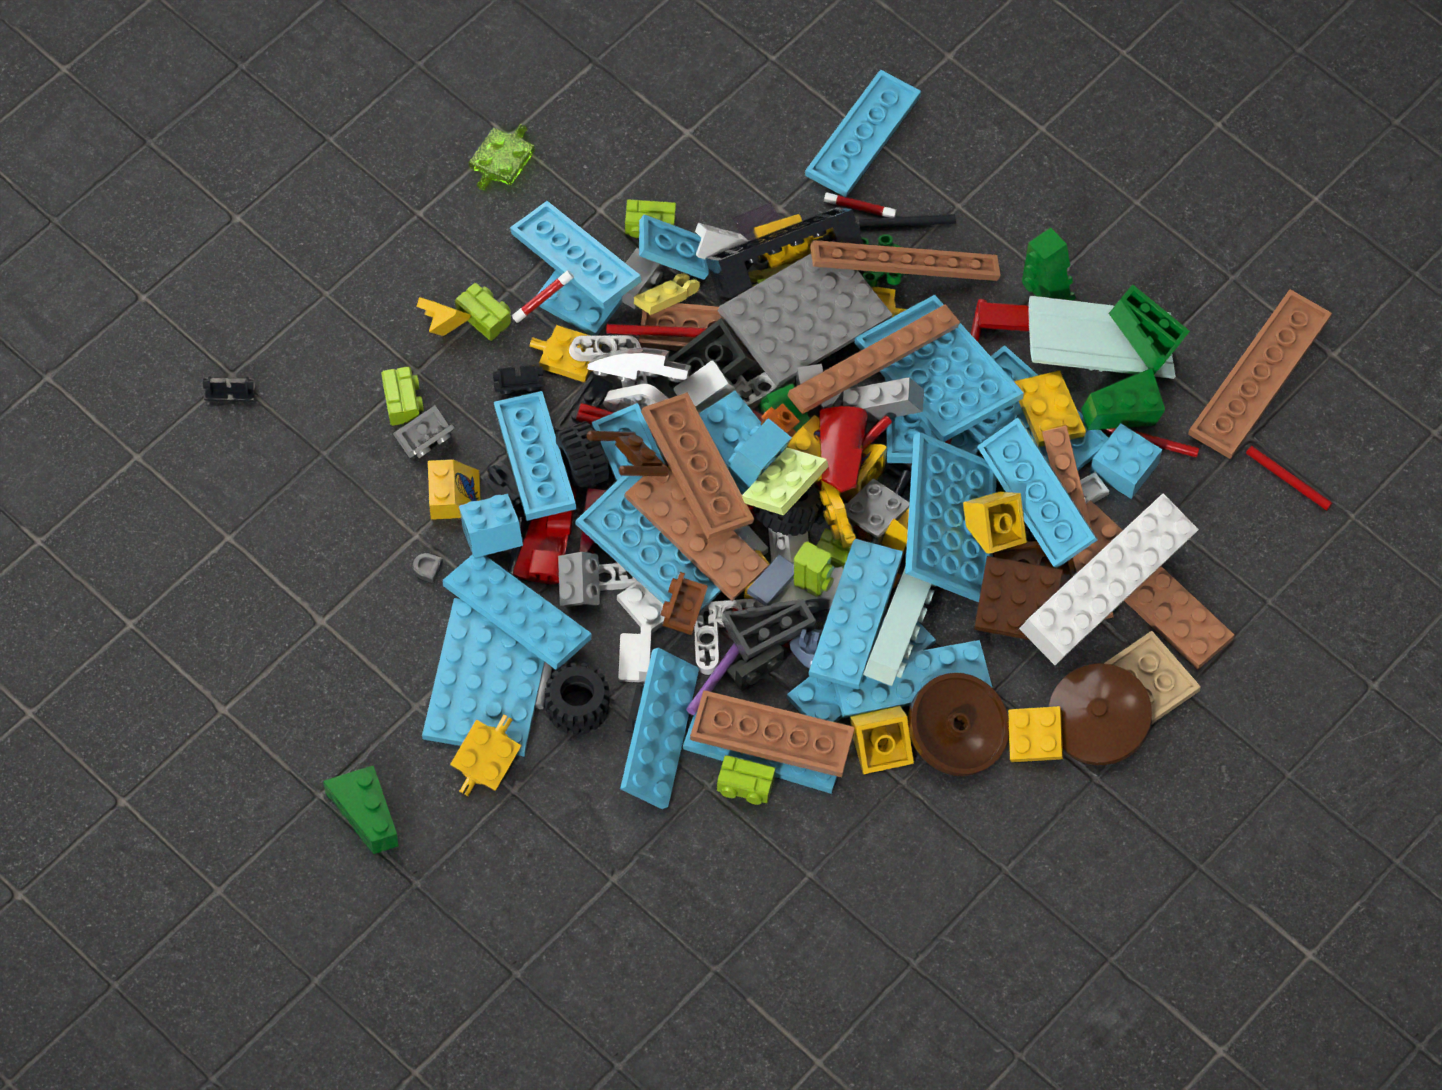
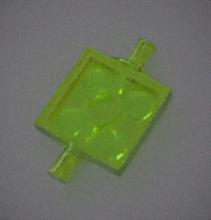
M519 124L513 134L493 127L469 161V167L483 175L476 184L479 189L485 190L491 180L501 181L511 186L535 152L533 144L521 139L528 130L525 125Z

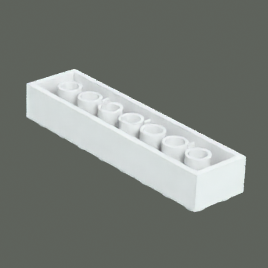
M1163 493L1031 615L1019 629L1056 665L1177 552L1199 529Z

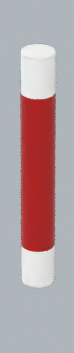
M827 192L825 194L824 202L888 218H893L896 215V209Z
M567 270L515 312L512 318L519 323L574 278L573 274Z

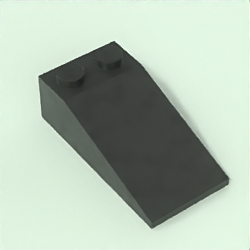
M722 318L668 359V361L691 365L690 376L710 361H714L723 375L730 381L738 378L757 363ZM658 375V377L646 376L647 383L656 387L666 397L672 398L677 396L674 387L681 382L670 381L667 376Z

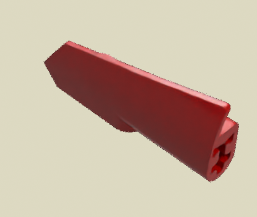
M839 406L820 410L821 458L826 459L829 466L822 473V481L832 485L841 493L857 488L863 453L862 446L868 420L867 412L859 407Z
M569 481L576 502L577 489ZM574 510L531 520L513 570L515 577L544 584H559L558 556L566 554L567 540L571 534Z

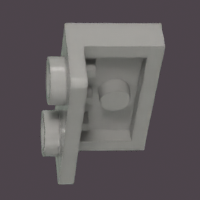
M434 405L394 432L393 435L409 458L415 455L420 458L431 451L429 445L435 441L441 444L450 438L449 432L454 429V426L452 424L448 425Z
M577 552L558 556L560 606L599 605L598 555Z

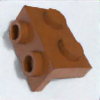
M680 572L678 579L672 578L668 590L672 597L670 602H664L660 616L665 617L663 626L692 635L708 586L684 578L685 573Z

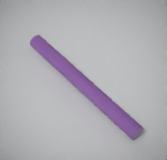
M735 643L686 708L687 712L691 715H695L698 711L703 690L712 692L740 653Z

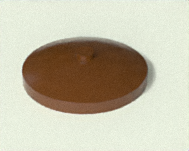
M1090 664L1072 671L1057 685L1049 702V707H1061L1063 751L1070 757L1090 765H1109L1130 757L1145 742L1152 725V706L1144 685L1131 672L1112 664Z
M965 673L940 675L929 681L917 692L910 706L908 726L912 742L920 756L929 765L943 773L954 776H969L979 773L994 764L1002 755L1007 745L1009 719L1004 703L991 686L975 676Z

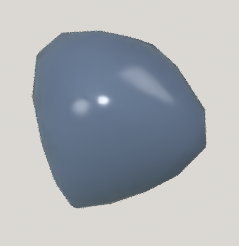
M802 629L800 635L789 641L793 654L809 669L823 629H813L807 632L805 629Z

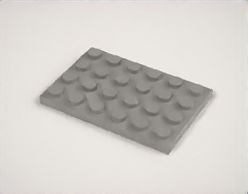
M811 254L724 303L718 309L719 314L776 387L796 376L797 367L810 366L820 362L855 341V337L887 321L893 315L858 270L813 267Z

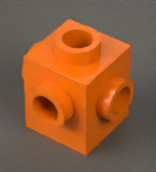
M783 403L775 410L771 407L761 416L763 419L761 425L769 418L791 437L796 433L794 428L800 422Z

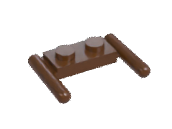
M588 431L586 436L589 441H615V446L634 465L620 466L618 470L620 475L662 477L668 475V468L662 466L663 462L656 456V453L635 432Z

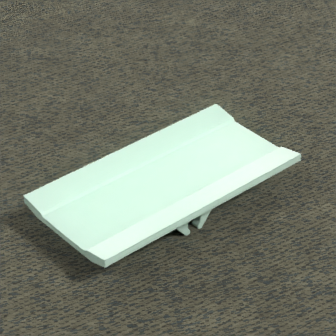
M1030 296L1029 331L1033 363L1138 374L1148 370V367L1109 315V312L1114 307L1113 305ZM1172 354L1155 373V377L1172 379L1176 377Z

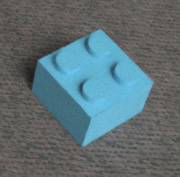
M769 418L762 425L757 423L749 433L750 437L746 441L742 439L734 449L735 453L728 460L730 474L746 490L786 449L792 438Z
M1120 423L1094 456L1090 473L1096 472L1102 481L1132 499L1158 466L1162 449Z
M508 494L495 495L488 499L471 501L459 506L463 531L474 558L523 546L519 520Z

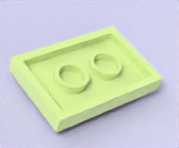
M787 447L742 495L744 503L785 515L829 467L827 460Z

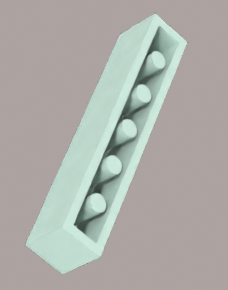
M904 569L863 675L890 686L893 685L895 677L901 678L906 666L902 659L908 660L913 648L909 641L916 640L920 629L916 623L917 621L923 622L927 608H924L923 605L924 603L930 604L934 590H931L930 587L931 585L936 587L935 585L905 574Z

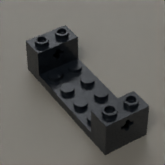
M836 207L706 257L705 259L717 294L726 298H735L752 288V284L744 261H746V264L760 260L759 256L768 253V255H773L781 252L782 247L788 244L791 247L800 245L805 242L804 238L813 236V238L823 236L824 241L827 242L834 240L840 243L864 244L853 210Z

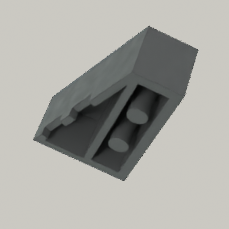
M798 599L758 608L749 607L745 610L725 611L722 614L721 621L745 663L777 643L780 646L788 643L800 635L802 629H805L806 632L813 630L816 620L804 599Z

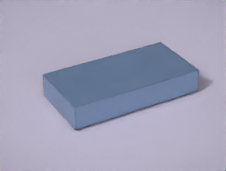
M779 554L747 589V594L764 606H769L794 579V564Z

